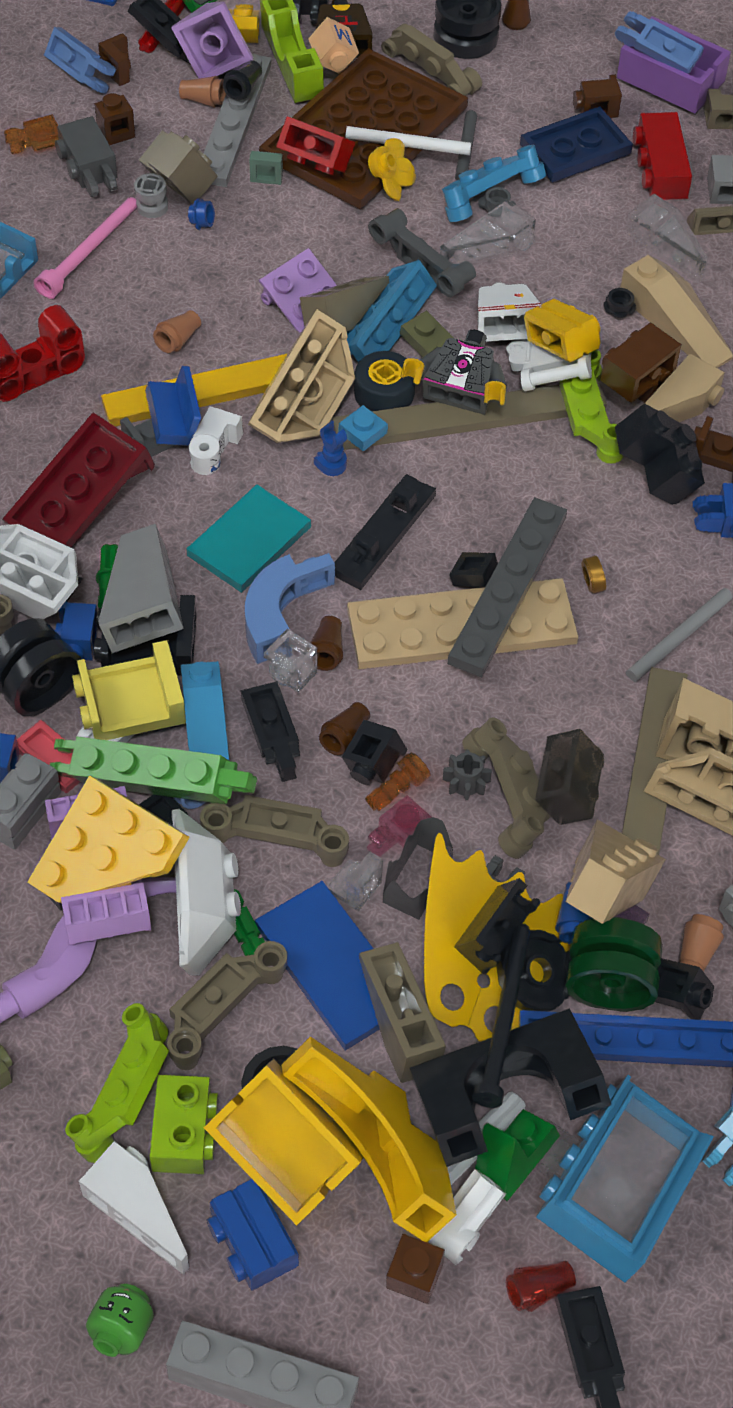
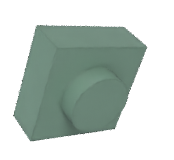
M251 151L249 159L250 182L281 185L283 178V154Z

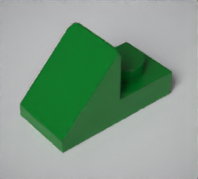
M524 1109L505 1132L486 1123L482 1134L488 1152L478 1155L475 1169L499 1185L507 1193L503 1199L508 1201L560 1137V1134L553 1124Z

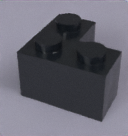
M644 403L615 426L619 453L644 466L649 493L673 505L679 503L705 484L702 473V461L699 458L695 442L696 434L689 425L682 424L669 417L665 412L658 411Z

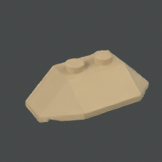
M316 309L257 404L248 423L249 426L276 443L320 437V429L330 422L355 379L351 353L347 342L346 327Z
M710 748L657 765L644 792L733 836L732 757Z

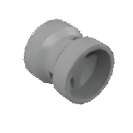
M147 173L138 177L134 182V191L137 197L136 205L139 214L147 218L161 217L168 210L167 188L164 178L155 173Z

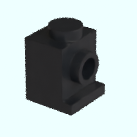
M363 720L342 758L350 769V775L353 779L361 784L370 785L372 780L384 783L399 756H404L408 749L396 729Z

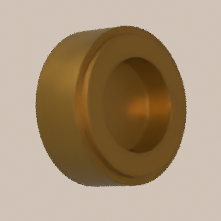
M596 555L584 558L581 562V567L589 591L594 594L606 590L605 574L599 558Z

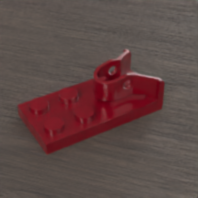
M93 412L2 520L6 525L20 524L71 548L127 480L148 469L152 471L155 463L144 445Z

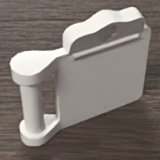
M528 339L511 340V343L506 347L511 370L515 372L521 371V385L524 392L534 390L536 385L575 377H579L580 380L592 378L591 353H583V357L570 363L531 343Z

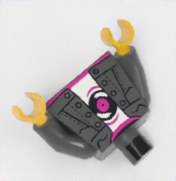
M469 330L465 341L455 338L446 339L442 347L435 348L420 360L407 358L404 361L400 377H413V383L417 385L420 384L421 378H423V398L483 415L486 414L489 400H498L500 405L505 403L507 384L501 365L494 361V351L491 348L484 347L487 336L479 330Z

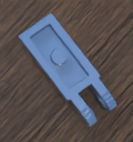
M634 11L628 12L624 18L625 24L633 28V30L625 26H618L615 31L618 41L623 42L629 47L634 46L635 49L655 60L687 74L691 72L704 50V47L652 18L648 19Z
M54 27L44 56L80 83L88 85L97 92L106 94L109 85L93 75L95 69H97L102 74L113 76L116 71L115 67L109 62L100 59V55L63 28Z

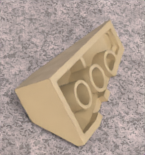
M650 255L624 268L620 288L628 289L633 293L636 311L681 343L682 351L687 355L692 354L716 368L733 359V353L692 286L675 270Z

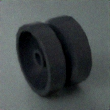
M436 0V20L433 33L435 42L452 52L454 57L472 59L489 54L496 47L499 38L501 0Z
M30 618L21 621L0 636V693L4 695L5 700L20 715L36 716L41 714L72 691L74 687L72 675L79 674L77 660H81V656L69 644L61 640V636L45 620Z

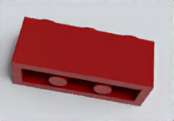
M641 113L639 125L634 126L633 144L634 146H639L637 154L638 166L644 167L642 172L643 189H648L650 200L688 199L692 173L678 113Z

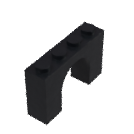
M570 1008L510 1031L501 1080L513 1076L529 1075L548 1081L556 1089L570 1121L611 1106L603 1073ZM491 1038L410 1067L418 1094L446 1167L488 1152L474 1112L476 1103L473 1101L472 1095L474 1086L483 1080Z

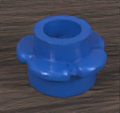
M197 198L189 206L188 218L191 224H195L197 230H201V227H212L214 223L215 211L211 201Z

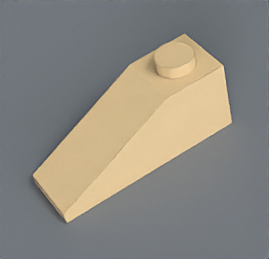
M689 354L645 404L658 411L665 412L669 417L678 422L698 416L710 404L715 406L720 401L724 393V388L721 385L725 372Z

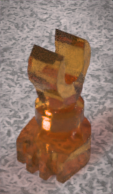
M410 752L400 759L397 764L402 770H395L389 775L390 780L384 782L365 797L373 811L376 809L380 811L386 807L400 791L406 792L411 787L410 782L414 786H419L431 776L426 764L415 753Z

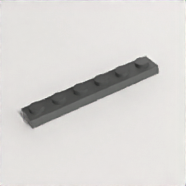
M536 497L533 498L450 651L448 665L481 678L483 677L566 519L567 509Z

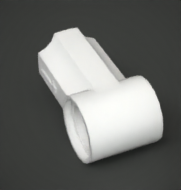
M474 1169L453 1197L457 1215L434 1235L428 1243L445 1249L444 1256L454 1265L459 1264L463 1259L460 1255L465 1249L470 1251L474 1247L480 1236L478 1231L507 1193L489 1177Z

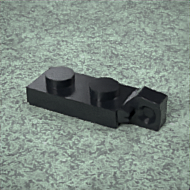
M136 0L130 4L128 9L130 15L168 51L173 53L174 56H180V59L191 64L171 28L181 19L161 0Z
M278 682L240 690L241 700L262 758L265 759L267 765L275 763L281 782L296 779V763L294 758L300 756L299 739Z
M596 1286L557 1294L555 1302L578 1387L581 1388L584 1399L594 1397L596 1408H621L617 1392L624 1391L625 1389L623 1381L625 1370L601 1287Z

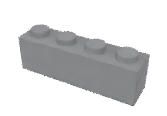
M183 1320L166 1363L169 1380L254 1408H353L358 1393L359 1377Z

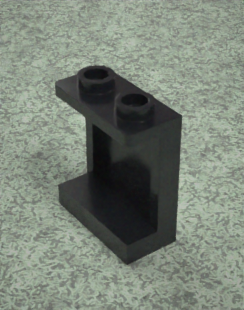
M180 595L179 609L184 629L114 653L111 652L102 632L101 638H95L94 659L101 660V667L153 657L152 643L167 640L177 676H182L181 665L193 664L197 619L195 595ZM98 608V612H97V628H98V630H101V628H100V626H99V617H100V613H101V609H102V608Z

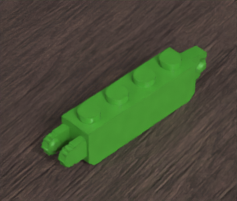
M76 736L75 741L67 739L55 740L54 749L66 754L73 753L70 764L50 762V766L57 770L59 776L75 778L84 784L88 777L92 776L111 788L125 786L126 791L218 804H226L228 799H231L232 791L254 794L257 783L256 776L249 772L237 771L238 764L227 760L222 755Z

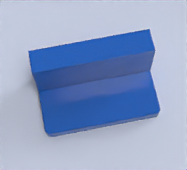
M182 366L175 383L148 381L145 389L157 444L189 445L201 420L190 367Z

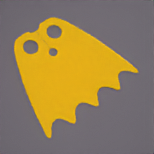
M438 833L435 838L425 915L424 984L427 1005L431 1014L437 1020L451 1027L464 1025L472 1029L478 1041H483L491 1038L493 1033L485 1025V1012L490 1007H498L502 991L498 982L497 968H491L487 973L490 978V985L487 988H481L478 985L477 978L482 973L454 946L497 886L518 878L525 883V878L522 872H518L505 882L495 881L488 873L482 850L476 851L463 862L454 861L448 854L443 835ZM525 889L521 896L532 901ZM557 894L550 900L540 903L536 911L530 913L523 924L528 925L530 930H543L559 938V932L556 931L555 926L563 895ZM561 942L560 944L564 947L565 951L569 950L570 952V944ZM532 961L530 973L536 981L541 982L544 976L543 968L538 962ZM447 984L457 985L464 994V1003L458 1010H448L441 1002V991ZM515 1007L511 1030L519 1027L521 1009Z

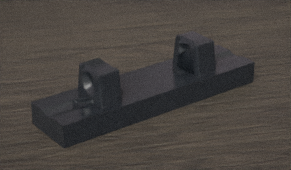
M406 474L334 562L335 577L362 590L434 499L436 488ZM394 506H396V507H398V508H400V509L406 511V513L403 512V511H401V510H399V509H397V508H395Z

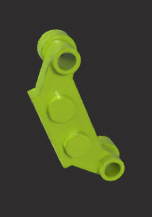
M597 349L591 352L592 378L580 380L579 377L560 380L559 386L573 435H581L597 446L596 454L598 458L605 463L612 464L621 461L623 455L619 453L615 432L617 424H610L596 381V379L600 381L602 373L600 365L601 353Z
M140 1003L128 1006L122 1014V1021L127 1026L128 1038L92 1110L86 1115L78 1114L73 1116L65 1128L66 1134L75 1142L77 1152L90 1163H95L114 1142L113 1133L125 1125L133 1126L169 1052L163 1044L168 1036L167 1026L156 1014L149 1013Z

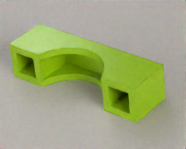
M260 0L261 26L294 103L312 100L324 89L323 66L315 48L306 49L300 30L297 8L293 0Z

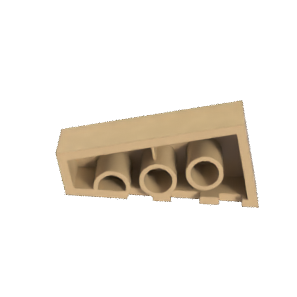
M683 678L663 720L655 756L670 761L713 748L733 758V701Z
M597 819L575 860L574 874L570 881L571 885L566 902L603 924L643 901L666 859L656 854L658 849L651 843L639 838L634 841Z

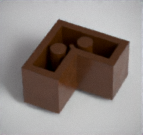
M650 322L641 330L633 331L625 342L617 348H611L605 354L602 360L603 369L600 381L630 403L634 402L637 398L646 403L677 368L682 344Z

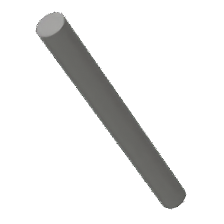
M727 588L721 589L626 671V676L634 682L642 678L650 671L651 667L657 665L733 599L731 591Z

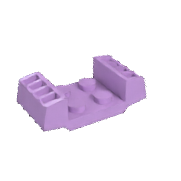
M125 786L113 788L127 797ZM78 795L45 800L51 839H53ZM142 879L131 882V885L61 897L69 945L151 930L149 909Z

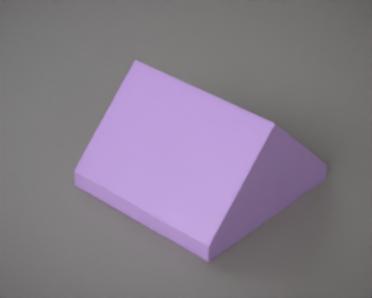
M225 2L206 3L171 27L198 78L218 76L254 58Z

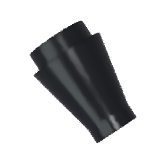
M250 60L246 64L228 71L223 81L225 93L235 100L247 98L258 78L262 75L261 65L257 61Z

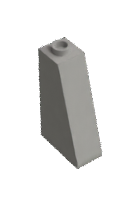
M156 524L126 533L120 537L99 617V626L112 653L184 629L168 553Z

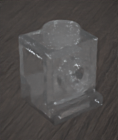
M288 628L264 652V658L269 660V674L278 684L292 688L298 693L317 674V647ZM293 649L301 653L299 657L294 655Z

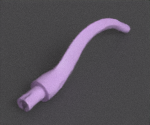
M176 877L142 879L146 898L158 894L176 893ZM63 915L57 923L38 962L29 969L2 983L0 1023L15 1014L24 1019L63 993L83 974L90 964L97 939L69 945Z

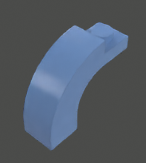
M329 553L319 557L308 558L296 565L290 554L265 567L252 582L245 600V631L249 649L257 664L291 652V631L281 613L292 600L334 585L335 563Z

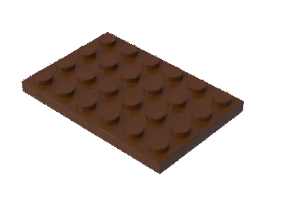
M368 48L292 118L346 138L347 126L436 138L467 108L468 97ZM283 126L259 146L260 152L283 154L284 170L360 210L384 188L382 178L373 176L368 165L369 155L376 148L384 146V144L352 140L356 143L345 173L334 170L333 175L315 169L316 162L306 159L304 165L288 159V152L276 147ZM405 147L404 158L412 161L423 149Z

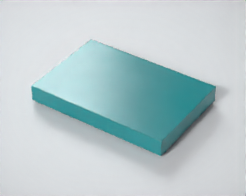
M256 484L186 548L187 556L242 593L252 584L265 567L276 561L311 528V519Z

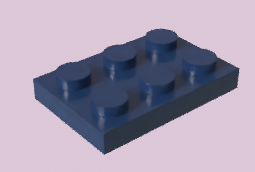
M601 107L524 133L520 139L522 147L535 145L539 161L543 162L546 176L552 183L632 153L633 143Z

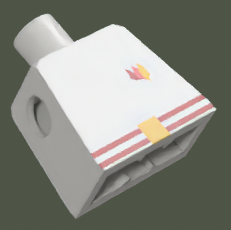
M495 283L492 286L479 288L478 330L487 336L486 342L528 339L524 320L525 312L537 306L541 308V303L527 285L524 284L505 285L504 283Z

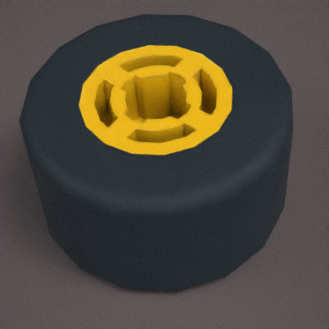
M376 351L366 355L358 362L354 372V396L360 407L364 405L370 411L407 407L412 404L415 396L414 378L410 376L400 377L404 361L407 359L406 357L391 351Z

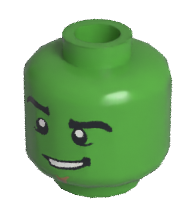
M120 1284L109 1287L101 1293L86 1322L88 1334L92 1338L93 1346L96 1350L106 1356L115 1357L118 1354L128 1355L139 1349L154 1318L152 1307L149 1304V1297L145 1292L134 1285Z

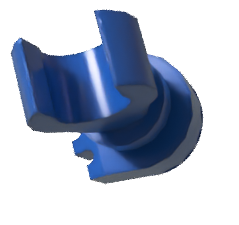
M334 421L329 422L320 429V436L324 446L322 452H318L317 456L314 457V465L328 476H338L347 467V456L343 448V443L347 440V434L344 429L336 434L333 428Z

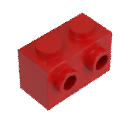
M287 116L276 147L287 151V158L304 165L306 159L316 162L315 169L333 175L334 170L345 173L356 142Z

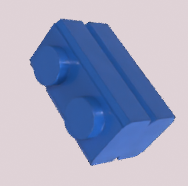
M253 1179L211 1200L210 1211L212 1217L206 1219L215 1241L219 1244L225 1240L232 1254L226 1259L237 1282L245 1279L252 1291L299 1266V1254L266 1193Z

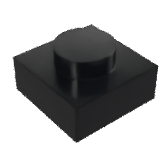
M462 552L449 574L452 585L469 586L472 588L486 587L498 565L495 553Z

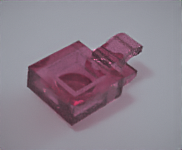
M406 795L379 817V827L368 836L372 843L367 846V850L378 859L397 842L404 848L408 835H413L415 827L420 820L432 817Z

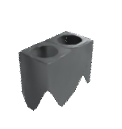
M435 817L420 820L415 827L413 835H408L399 860L389 861L382 903L418 920L426 909L428 888L417 897L411 898L400 889L395 881L417 845L433 852L435 838L438 833L443 835L448 854L453 859V846L442 820Z

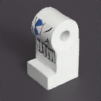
M209 406L189 444L190 464L194 472L201 475H209L220 468V456L228 442L238 444L243 435L242 416Z

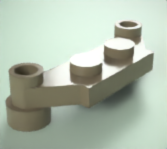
M401 24L392 31V36L381 44L383 52L389 57L393 58L396 55L403 54L409 61L415 62L430 75L446 83L448 88L464 96L467 94L472 95L482 87V79L475 69L467 67L462 71L455 61L452 52L411 25Z
M491 717L480 728H474L467 734L462 744L465 751L467 749L479 757L484 755L486 757L485 760L490 756L514 819L513 824H510L500 833L498 837L499 845L508 856L519 859L533 847V841L544 832L543 823L552 816L528 751H522L506 735L507 729L499 719Z
M245 795L244 800L236 805L228 807L225 804L210 803L200 813L201 826L222 843H225L227 839L234 836L313 850L321 858L323 864L328 867L341 865L349 849V835L347 831L338 825H328L322 818V809Z
M267 941L256 948L254 955L232 958L226 953L169 1009L170 1017L175 1020L174 1031L168 1037L167 1046L169 1056L174 1061L176 1067L181 1070L193 1069L198 1064L202 1053V1040L258 984H275L282 979L283 973L287 968V951L283 945L275 941ZM183 1051H190V1052L187 1053V1054H182V1053H181V1052H183Z

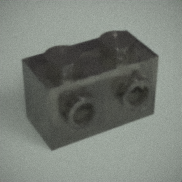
M581 729L547 736L535 800L559 825L593 819L596 801L599 797L598 787L601 770L604 767V754Z

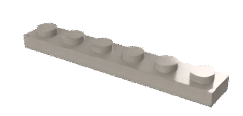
M252 54L253 60L257 61L262 67V75L258 78L247 98L235 100L227 94L224 98L204 154L212 161L211 169L218 176L211 185L227 187L271 68V57Z

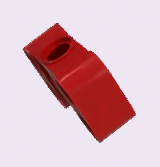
M50 306L40 314L38 318L40 337L36 338L35 342L14 350L3 334L0 333V400L2 402L11 401L19 395L65 374H71L77 371L84 363L85 354L81 329L62 306Z

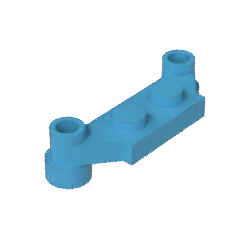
M527 145L518 149L516 156L505 159L501 157L488 159L483 163L484 167L478 170L465 171L459 175V180L444 187L442 191L447 203L445 211L448 221L458 222L470 217L473 214L469 202L471 197L520 173L522 183L525 184L533 183L546 177L544 164L539 161L535 145Z

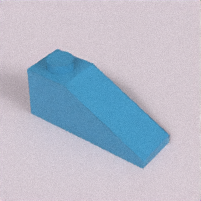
M219 661L181 665L188 749L193 752L222 755L229 760Z

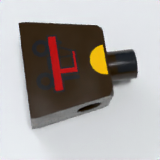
M333 0L331 4L320 6L316 29L326 17H329L350 28L359 51L355 58H358L368 48L372 50L373 33L363 5L359 3L349 4L347 0Z

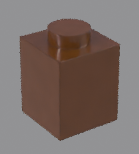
M402 1234L386 1276V1288L429 1304L444 1263L445 1249Z

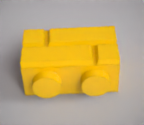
M552 299L543 303L541 308L537 306L525 312L524 320L528 341L570 363L583 357V353L589 354L600 347V324L597 318L576 309L572 305Z

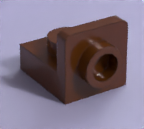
M122 33L98 43L100 59L109 62L116 69L114 75L110 77L119 86L129 83L131 62L128 56L127 37Z
M707 416L703 427L696 426L694 430L699 458L704 464L733 472V437L712 431L711 427L714 418Z

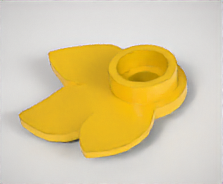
M391 138L386 140L384 146L376 148L369 155L368 165L373 176L382 178L386 194L393 200L400 201L401 186L413 185L416 174L411 161L404 158V143L400 139Z

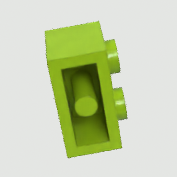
M158 1075L150 1147L152 1172L204 1174L205 1160L214 1159L215 1139L203 1128L209 1123V1119H213L218 1113V1093H211L210 1077Z

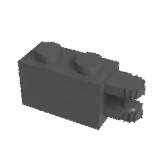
M90 116L57 126L59 139L55 140V147L59 158L66 159V167L70 178H76L81 188H86L91 197L98 195L99 183L104 182L110 192L117 190L116 157L94 117Z

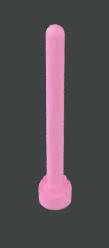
M130 197L124 201L55 269L42 271L34 279V287L37 292L49 299H54L63 290L64 278L137 208L136 199Z

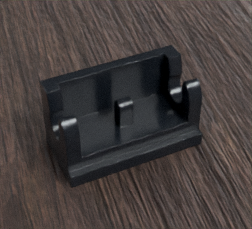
M520 878L497 886L454 946L482 974H487L491 968L497 966L501 960V953L513 938L514 929L519 924H523L527 916L535 912L540 905L538 898H533L530 901L521 896L528 885Z

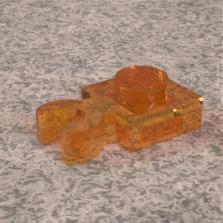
M53 114L23 122V129L10 128L4 131L6 144L9 143L11 154L21 153L29 146H32L34 152L55 146V140L59 139L58 124Z

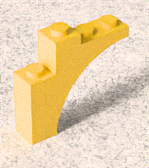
M310 1036L281 1065L282 1075L318 1103L351 1139L380 1184L388 1202L393 1222L422 1241L428 1242L457 1215L448 1168L437 1141L411 1124L406 1092L374 1070L369 1075L365 1074Z

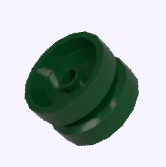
M613 917L603 924L595 919L585 920L578 924L571 935L570 955L572 960L568 965L566 977L568 994L587 1006L619 1012L642 1010L654 1004L658 997L660 977L657 969L661 964L663 947L660 935L651 927L640 922L619 917Z

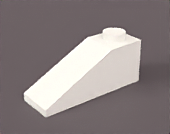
M114 1141L79 1180L82 1195L184 1275L189 1269L187 1252L147 1167L148 1161L135 1148L128 1146L125 1150Z

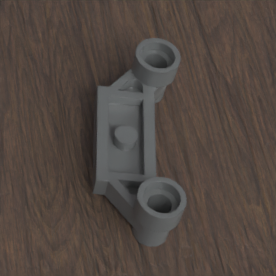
M396 208L387 215L381 214L369 222V232L377 243L385 244L390 241L397 254V258L405 264L420 260L437 284L436 288L447 297H453L464 289V285L476 277V270L469 261L452 264L447 257L439 254L422 238L406 228L408 223L407 217L401 209Z

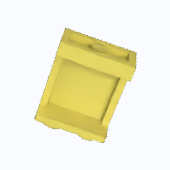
M167 640L152 643L153 657L87 670L85 659L77 660L79 674L72 675L76 697H84L86 706L79 707L84 730L92 728L94 739L110 740L186 723L184 700Z

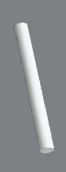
M351 126L346 128V138L350 140L385 144L387 139L397 138L404 143L405 147L469 156L471 152L470 142Z

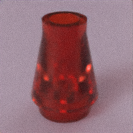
M566 1260L555 1264L515 1268L514 1274L506 1277V1289L509 1299L518 1311L526 1309L529 1312H533L556 1297L557 1294L576 1285L574 1270Z

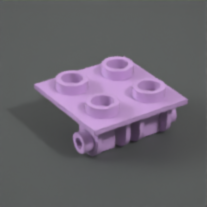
M309 248L259 280L264 287L261 294L263 303L265 305L277 304L299 333L304 329L300 297L337 286Z

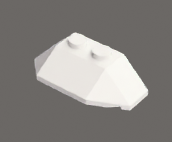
M20 524L0 526V594L7 596L11 600L13 609L31 618L45 619L57 613L78 586L75 550Z
M175 809L172 810L173 826L190 836L175 862L179 966L190 976L202 973L236 931L235 916H240L241 904L238 893L234 892L233 878L238 877V862L235 854L231 853L218 838L183 811Z

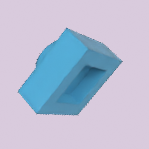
M362 405L339 423L338 432L344 429L347 434V440L360 450L365 451L387 434L388 424Z

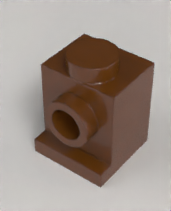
M616 74L609 75V79L581 81L580 90L573 92L574 109H579L580 113L601 107L610 118H618L622 93Z
M110 93L103 97V101L94 103L96 123L109 145L136 138L133 109L124 94ZM121 125L123 128L111 132V128Z

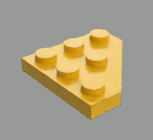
M89 776L27 883L61 904V897L131 885L133 881L169 873L190 836L97 778Z

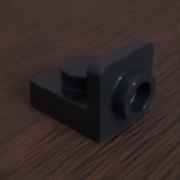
M661 958V964L657 969L660 979L658 997L655 1002L683 1009L690 1019L701 1020L705 1009L712 1002L714 985L700 967Z

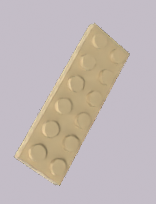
M563 578L532 582L495 654L577 644L578 634ZM485 587L348 602L347 611L358 669L448 659L450 651Z

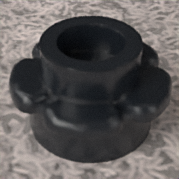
M625 288L611 290L603 304L605 311L617 318H625L627 314H633L636 310L634 295Z

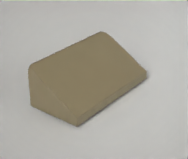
M733 206L694 209L687 217L690 233L693 235L732 233Z

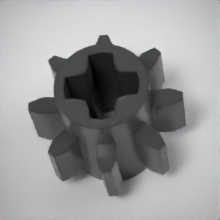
M467 749L457 757L452 754L450 755L449 767L443 769V780L450 782V795L457 792L463 795L465 800H468L470 795L476 792L480 795L485 794L486 783L491 782L492 769L484 768L486 758L484 755L479 757Z

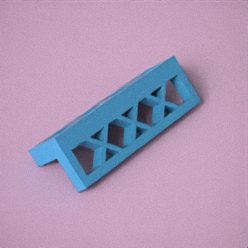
M420 260L392 268L387 274L389 276V284L354 329L347 331L351 355L353 354L358 362L373 352L389 351L401 336V325L415 317L437 287V284Z

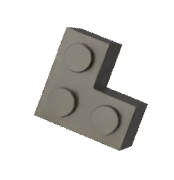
M162 130L139 159L150 173L163 177L168 187L191 204L194 203L195 199L201 198L218 177L210 167L212 161L199 150V145L187 135H184L182 138L172 131L167 134Z

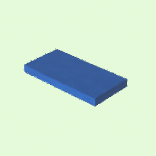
M323 881L255 919L260 934L266 942L275 941L284 946L287 951L286 970L345 1051L380 1030L359 960V953L374 948Z

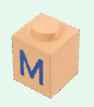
M326 17L308 38L311 47L315 48L322 66L338 74L342 73L359 54L350 28L329 17Z

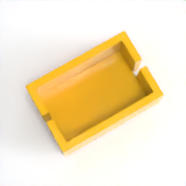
M274 1059L203 1127L296 1226L326 1197L329 1190L332 1191L363 1159L362 1154L351 1139L308 1094L282 1075V1067Z

